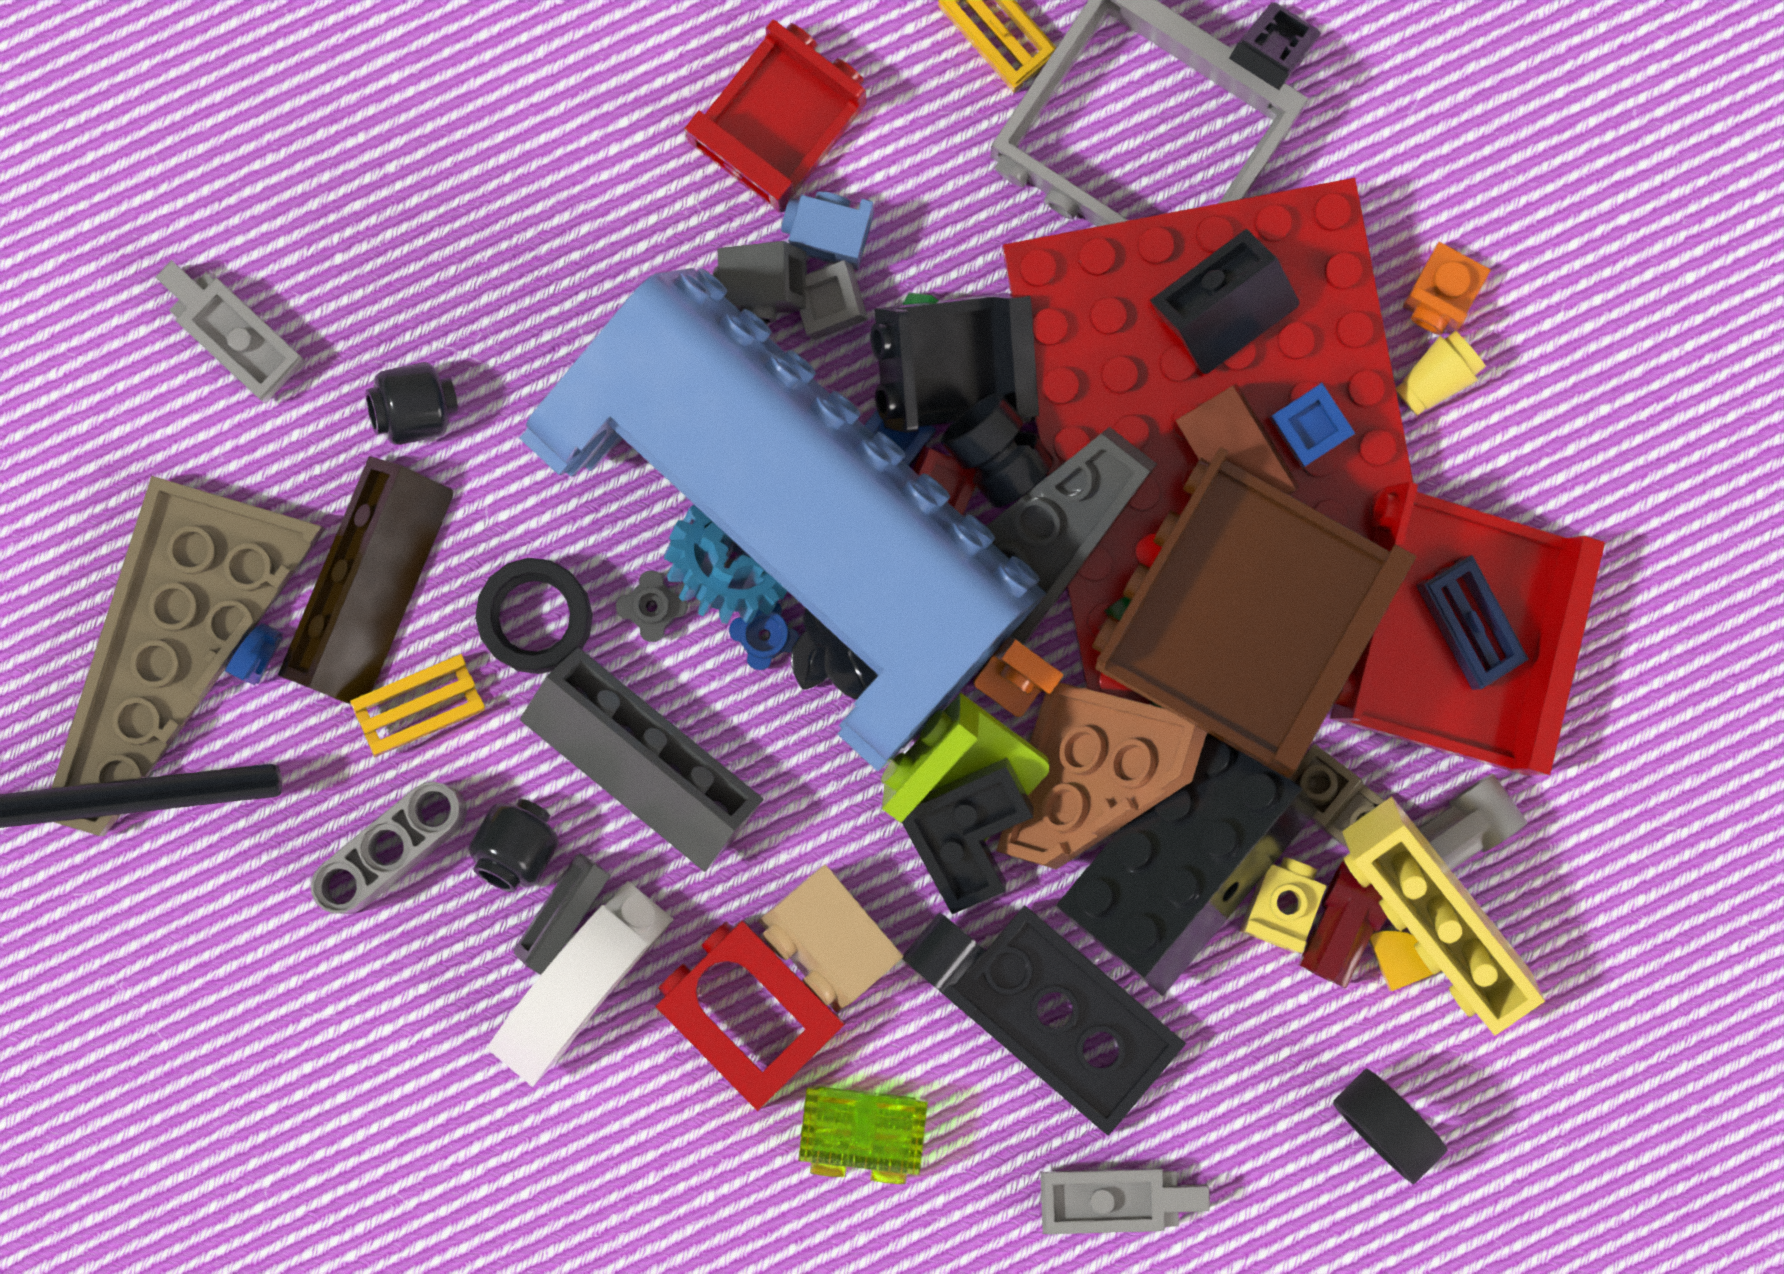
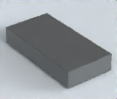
M583 854L576 855L513 949L514 954L527 967L541 975L560 953L611 875Z

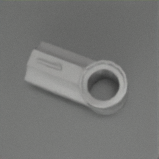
M1491 773L1449 802L1451 807L1434 819L1425 822L1418 830L1450 870H1453L1480 850L1484 853L1497 846L1523 828L1528 822L1496 776Z

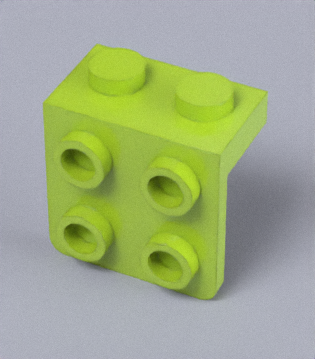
M960 692L944 711H937L927 721L920 733L919 739L906 753H899L885 769L881 778V782L884 783L882 810L901 823L930 791L1004 758H1008L1028 796L1049 773V760L1046 755Z

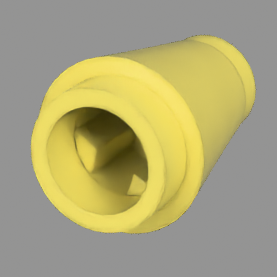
M1455 330L1445 339L1441 336L1436 339L1403 379V382L1396 387V392L1415 415L1418 416L1425 409L1428 410L1477 382L1478 379L1475 375L1483 370L1486 365L1466 340Z

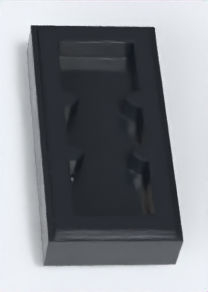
M1271 2L1237 43L1229 59L1277 90H1280L1311 51L1321 33L1317 28L1278 3Z

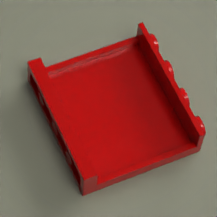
M1413 482L1387 486L1385 493L1379 496L1373 509L1372 525L1376 528L1373 542L1388 551H1391L1396 544L1417 557L1336 698L1330 719L1521 775H1550L1605 542L1584 535L1570 538L1562 537L1417 492L1418 484ZM1466 555H1473L1529 658L1526 662L1479 690H1472L1416 587L1423 580L1434 577L1436 572L1445 567L1455 564L1454 561ZM1460 576L1456 580L1472 610L1480 618L1485 628V634L1499 660L1502 661L1506 657L1464 579ZM1441 588V590H1442L1443 594L1445 595V597H1446V599H1447L1449 605L1451 606V608H1452V610H1453V612H1454L1456 618L1458 619V621H1459V623H1460L1462 629L1464 630V632H1465V634H1466V636H1467L1469 642L1471 643V645H1472V647H1473L1475 653L1477 654V656H1478V658H1479L1481 664L1483 665V667H1484V669H1485V671H1486L1487 669H1486L1484 663L1482 662V660H1481V658H1480V656H1479L1477 650L1475 649V647H1474V645H1473L1471 639L1469 638V636H1468V634H1467L1465 628L1463 627V625H1462V623H1461V621H1460L1458 615L1456 614V612H1455V610H1454L1452 604L1450 603V601H1449V599H1448V597H1447L1445 591L1443 590V588Z

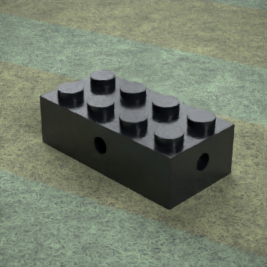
M1207 733L1192 781L1121 827L1056 906L1079 929L1161 996H1164L1314 816L1317 809L1304 790L1292 780Z

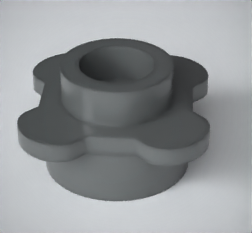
M651 570L640 575L639 585L629 595H622L618 598L616 611L622 619H630L640 628V635L645 641L657 642L664 637V629L669 627L675 618H681L686 614L688 603L687 601L682 602L679 598L680 594H674L664 585L663 576L659 572ZM649 601L657 603L656 611L649 612L646 609Z

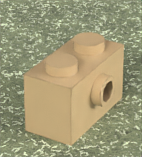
M826 864L809 875L758 920L766 930L763 932V936L769 947L780 958L784 960L790 958L805 976L802 980L803 983L826 1006L830 1005L835 1012L854 1002L904 957Z

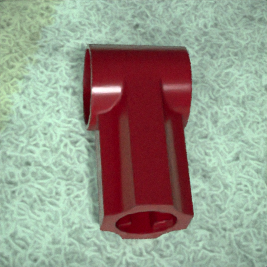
M1344 859L1336 870L1322 902V907L1325 909L1311 934L1298 966L1343 988H1347L1373 931L1377 933L1380 930L1387 916L1379 904V901L1383 899L1380 893L1372 884L1364 888L1351 873Z

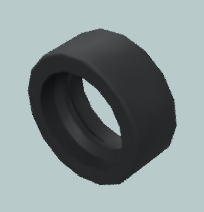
M525 558L507 563L489 577L478 596L475 619L482 642L496 659L519 672L543 674L553 671L577 647L581 650L583 649L590 637L593 613L587 592L570 571L551 560ZM531 581L545 582L557 588L566 599L570 612L568 628L561 640L550 648L540 651L522 650L510 643L502 632L499 620L501 604L507 594L518 585Z
M1364 1069L1333 1100V1105L1350 1126L1394 1170L1412 1184H1415L1448 1151L1440 1137L1422 1117L1386 1082L1369 1069Z

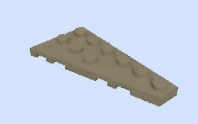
M151 476L51 788L147 778L226 669L242 642L257 626L326 529L313 523ZM120 814L54 823L94 835L105 836Z

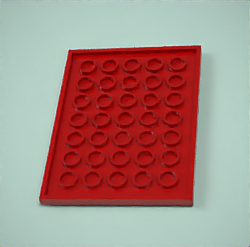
M1356 178L1002 245L1010 293L1012 295L1031 296L1039 416H1034L1038 439L1054 458V463L1045 476H1049L1109 426L1158 464L1067 587L1086 689L1150 705L1146 697L1095 669L1101 652L1092 648V645L1100 632L1098 627L1103 625L1108 619L1104 610L1124 596L1122 594L1140 562L1151 568L1162 549L1153 540L1170 510L1181 515L1192 497L1183 488L1199 459L1175 420L1229 387L1238 384L1299 485L1298 489L1290 493L1289 496L1372 542L1376 530L1372 525V513L1379 496L1385 493L1387 486L1413 482ZM1247 228L1277 257L1300 304L1295 310L1210 373L1203 374L1195 365L1182 340L1158 316L1150 299ZM1320 383H1323L1355 434L1307 466L1301 468L1269 417Z

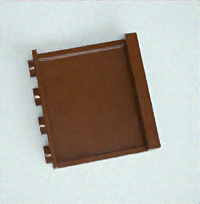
M1220 447L1211 463L1200 458L1188 478L1183 490L1190 493L1192 497L1182 514L1179 515L1170 510L1159 528L1153 542L1161 546L1162 549L1151 568L1140 562L1130 578L1122 595L1131 599V602L1122 618L1118 620L1110 615L1092 645V648L1101 652L1095 669L1290 779L1417 556L1396 544L1391 551L1386 550L1226 460L1228 451Z

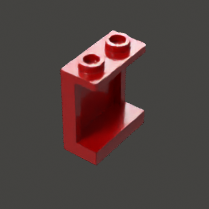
M772 19L765 28L766 37L707 112L703 114L698 110L684 130L689 144L781 213L788 204L789 199L796 194L867 102L866 90L861 86L864 79L852 66L839 58H836L833 63L829 62L814 50L818 44L806 31L794 23H790L785 28Z

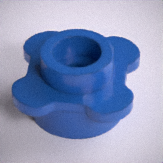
M778 602L769 615L758 609L752 622L745 623L741 617H738L730 624L729 633L734 641L741 642L748 653L747 663L755 670H766L769 668L773 658L783 652L791 653L793 645L800 637L799 633L795 629L789 628L781 616L782 607ZM764 629L770 632V638L766 641L759 638L760 631Z

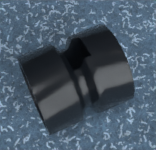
M1001 393L989 395L971 406L947 428L941 438L942 445L961 468L975 469L976 473L972 482L988 502L996 508L1006 506L1030 491L1049 472L1054 463L1053 456L1033 432L1020 431L1023 419Z

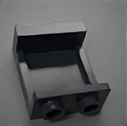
M1000 293L874 308L876 324L871 328L870 342L873 354L879 361L880 384L875 391V404L877 412L883 420L884 428L908 433L918 431L920 426L954 422L962 413L978 401L995 393L1003 394L1022 418L1039 416L1031 296Z

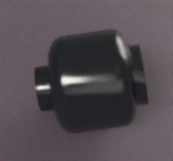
M427 362L383 370L375 376L373 388L366 389L365 392L367 410L375 434H384L389 442L394 445H403L443 435L448 426V414L455 413L458 410L456 393L449 377L440 379L435 368Z
M519 799L516 805L506 803L495 804L486 814L468 848L471 858L476 863L473 868L474 872L484 881L507 892H515L518 887H531L536 884L559 843L556 832L547 823L550 814L539 805L526 799Z

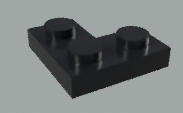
M1004 758L930 791L902 821L906 832L951 914H955L1006 891L1007 881L984 839L1033 818L1034 807L1008 758Z

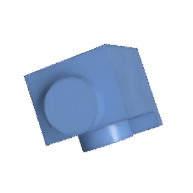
M819 191L816 193L815 198L804 195L800 196V200L790 198L785 210L781 232L790 234L789 244L806 251L807 257L833 264L845 260L853 265L854 269L859 270L874 216L873 201L861 199L859 210L850 208L851 201L847 198L829 192Z

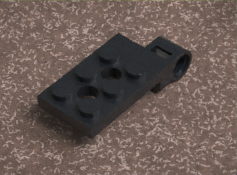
M1025 905L986 951L944 914L939 912L903 954L902 960L1107 1136L1111 1134L1186 1045V1042ZM1051 992H1059L1065 995L1072 1006V1014L1069 1021L1058 1028H1049L1043 1025L1037 1016L1039 1000ZM1106 1032L1117 1043V1056L1106 1067L1099 1068L1090 1065L1083 1055L1084 1042L1093 1033Z

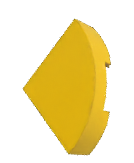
M1379 931L1377 933L1373 932L1369 940L1389 991L1397 990L1433 975L1417 953L1414 944L1418 940L1412 934L1400 931Z

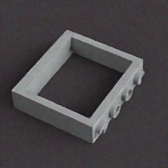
M1088 0L991 145L990 158L998 162L994 167L995 170L1016 186L1023 188L1029 182L1046 193L1044 202L1063 217L1073 220L1076 214H1078L1095 226L1129 221L1018 149L1107 14L1273 120L1219 203L1244 199L1301 114L1308 98L1286 83L1280 90H1277L1229 59L1233 52L1232 48L1157 0Z

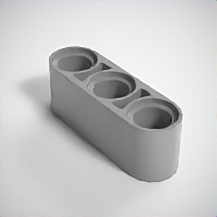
M435 781L422 783L412 789L320 865L313 874L311 881V894L316 904L324 911L334 914L357 913L367 907L461 828L467 815L466 802L461 793L451 786ZM442 793L450 802L451 812L449 818L443 824L431 827L422 816L423 803L429 796ZM394 831L403 841V854L396 863L384 865L379 861L375 847L378 839L383 834ZM341 870H348L354 876L357 885L355 895L345 904L337 903L329 892L331 878Z

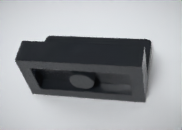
M1247 228L1150 299L1158 316L1182 340L1195 365L1203 374L1210 373L1295 310L1300 304L1277 257Z

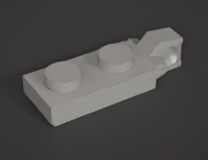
M171 260L155 277L179 299L169 310L177 317L175 321L264 404L306 362L219 279H213L207 272L195 282Z
M1162 1168L1040 1171L1043 1234L1165 1231V1227H1179V1212L1210 1211V1189L1208 1184L1178 1185L1177 1171H1162Z

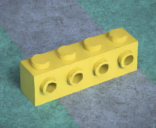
M1392 796L1342 831L1350 851L1343 859L1351 873L1364 888L1370 884L1376 888L1383 897L1379 904L1386 916L1400 932L1406 927L1418 940L1414 944L1417 953L1433 974L1436 975L1443 971L1453 985L1449 987V990L1468 1017L1471 1018L1477 1013L1494 1036H1496L1545 1002L1529 967Z

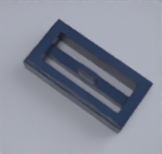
M1466 555L1454 561L1455 564L1445 567L1436 572L1434 577L1423 580L1416 587L1472 690H1479L1526 662L1529 658L1473 555ZM1460 576L1464 579L1506 657L1502 661L1499 660L1485 634V628L1480 618L1472 610L1456 580ZM1441 588H1443V590L1445 591V593H1446V595H1447V597H1448L1450 603L1452 604V606H1453V608H1454L1456 614L1458 615V617H1459V619H1460V621H1461L1463 627L1465 628V630H1466V632H1467L1469 638L1471 639V641H1472V643H1473L1475 649L1477 650V652H1478V654H1479V656H1480L1482 662L1484 663V665H1485V667H1486V669H1487L1486 671H1485L1483 665L1481 664V662H1480V660H1479L1477 654L1475 653V651H1474V649H1473L1471 643L1469 642V640H1468V638H1467V636H1466L1464 630L1462 629V627H1461V625H1460L1458 619L1456 618V616H1455V614H1454V612H1453L1451 606L1449 605V603H1448V601H1447L1445 595L1443 594Z

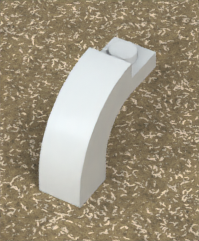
M627 881L605 906H600L550 963L508 1016L487 1049L533 1087L568 1049L596 1009L629 970L667 930L674 919Z

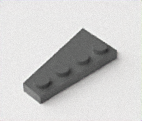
M1110 426L986 525L995 537L992 544L1009 559L1012 556H1016L1029 565L1040 579L1037 585L1047 593L1035 609L1009 636L1023 645L1031 638L1158 465Z

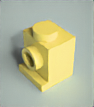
M1283 857L1280 867L1272 865L1257 883L1239 931L1293 953L1302 954L1307 943L1305 941L1327 886L1314 881L1317 869L1287 857ZM1284 891L1293 892L1298 899L1296 911L1289 915L1282 913L1277 906L1278 896Z

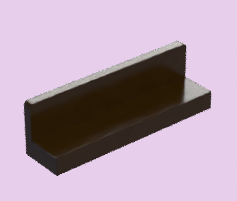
M371 456L368 457L278 676L347 704H350V700L373 691L453 498L454 492L452 489L402 465Z

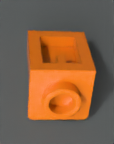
M1438 242L1402 307L1412 312L1411 320L1426 331L1442 335L1445 330L1451 334L1455 330L1458 331L1468 316L1467 313L1491 269Z
M1008 637L988 659L973 680V685L1012 715L1022 717L1040 691L1051 694L1064 674L1016 639Z

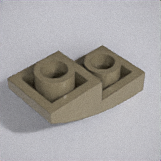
M1315 743L1303 757L1290 780L1304 790L1317 809V812L1310 820L1347 850L1349 849L1342 831L1385 801L1365 786L1360 777Z

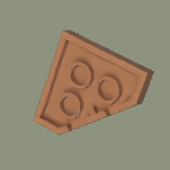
M1059 682L1051 694L1045 693L1029 743L1046 755L1049 760V773L1028 795L1034 807L1033 818L1003 830L996 851L1057 870L1190 783L1193 779L1207 732L1167 709Z

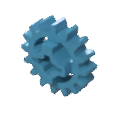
M695 505L691 506L684 520H678L669 537L671 541L664 554V559L673 563L667 578L669 582L683 581L685 584L679 595L682 602L693 597L701 601L698 608L699 615H706L712 607L719 610L721 623L728 624L733 612H739L745 623H750L758 609L769 615L778 600H783L787 590ZM732 552H736L737 556L731 566L725 568L726 560L729 559Z

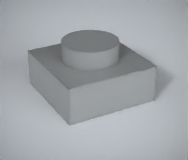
M843 260L805 275V287L808 289V292L806 291V309H800V314L807 336L817 340L868 320L853 265Z

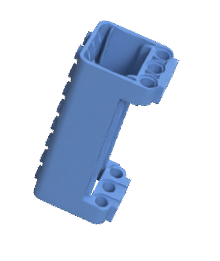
M694 268L655 273L647 278L630 295L538 405L526 422L527 429L519 439L558 475L567 473L570 477L575 476L584 467L589 471L594 470L607 453L623 439L630 444L878 674V677L853 703L855 708L838 725L842 729L837 734L876 771H879L899 753L903 752L920 735L927 721L937 711L943 710L1004 641L1035 609L1047 593L1037 585L1040 579L1029 565L1016 556H1012L1009 559L992 544L995 537L982 522L971 515H967L964 518L947 502L950 495L941 484L925 473L919 476L903 462L902 459L905 457V454L893 440L880 432L874 435L858 420L861 415L859 410L846 397L836 391H833L831 394L828 393L815 381L813 377L816 375V372L804 358L791 350L785 353L769 338L772 332L758 316L747 309H744L742 312L739 311L724 297L727 289L716 277L702 268H699L698 271Z

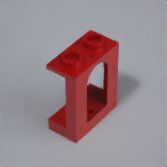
M742 920L735 928L728 921H725L701 945L708 953L707 956L692 970L684 963L681 964L657 988L665 997L655 1007L758 1111L846 1023L803 983L751 929V926L746 921ZM729 961L738 963L746 968L805 1028L763 1072L707 1016L698 1003L696 992L698 981L715 963Z

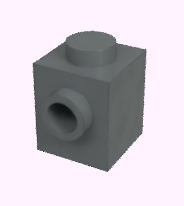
M785 241L717 248L718 266L714 268L713 276L727 289L724 297L739 311L742 312L744 309H747L767 324L777 320L776 313L806 309V291L808 292V289L805 287V275H807L806 251Z

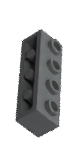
M579 647L546 676L519 719L704 872L731 845L764 800Z

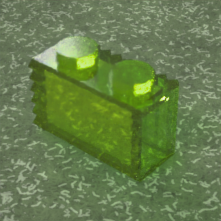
M808 1085L798 1161L810 1162V1173L815 1175L846 1177L847 1167L871 1169V1181L906 1184L907 1174L920 1175L928 1099Z

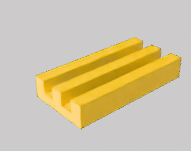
M938 0V7L1013 93L1019 90L1027 79L1033 78L1041 71V68L1047 63L1057 48L1015 0L994 1L1037 48L1039 52L1033 57L1029 55L982 0H964L1021 65L1016 71L957 4L959 0Z
M462 654L350 700V704L374 758L485 711V706L466 668ZM452 673L456 674L458 681L374 717L370 718L367 710ZM462 693H464L467 699V703L381 740L376 730Z

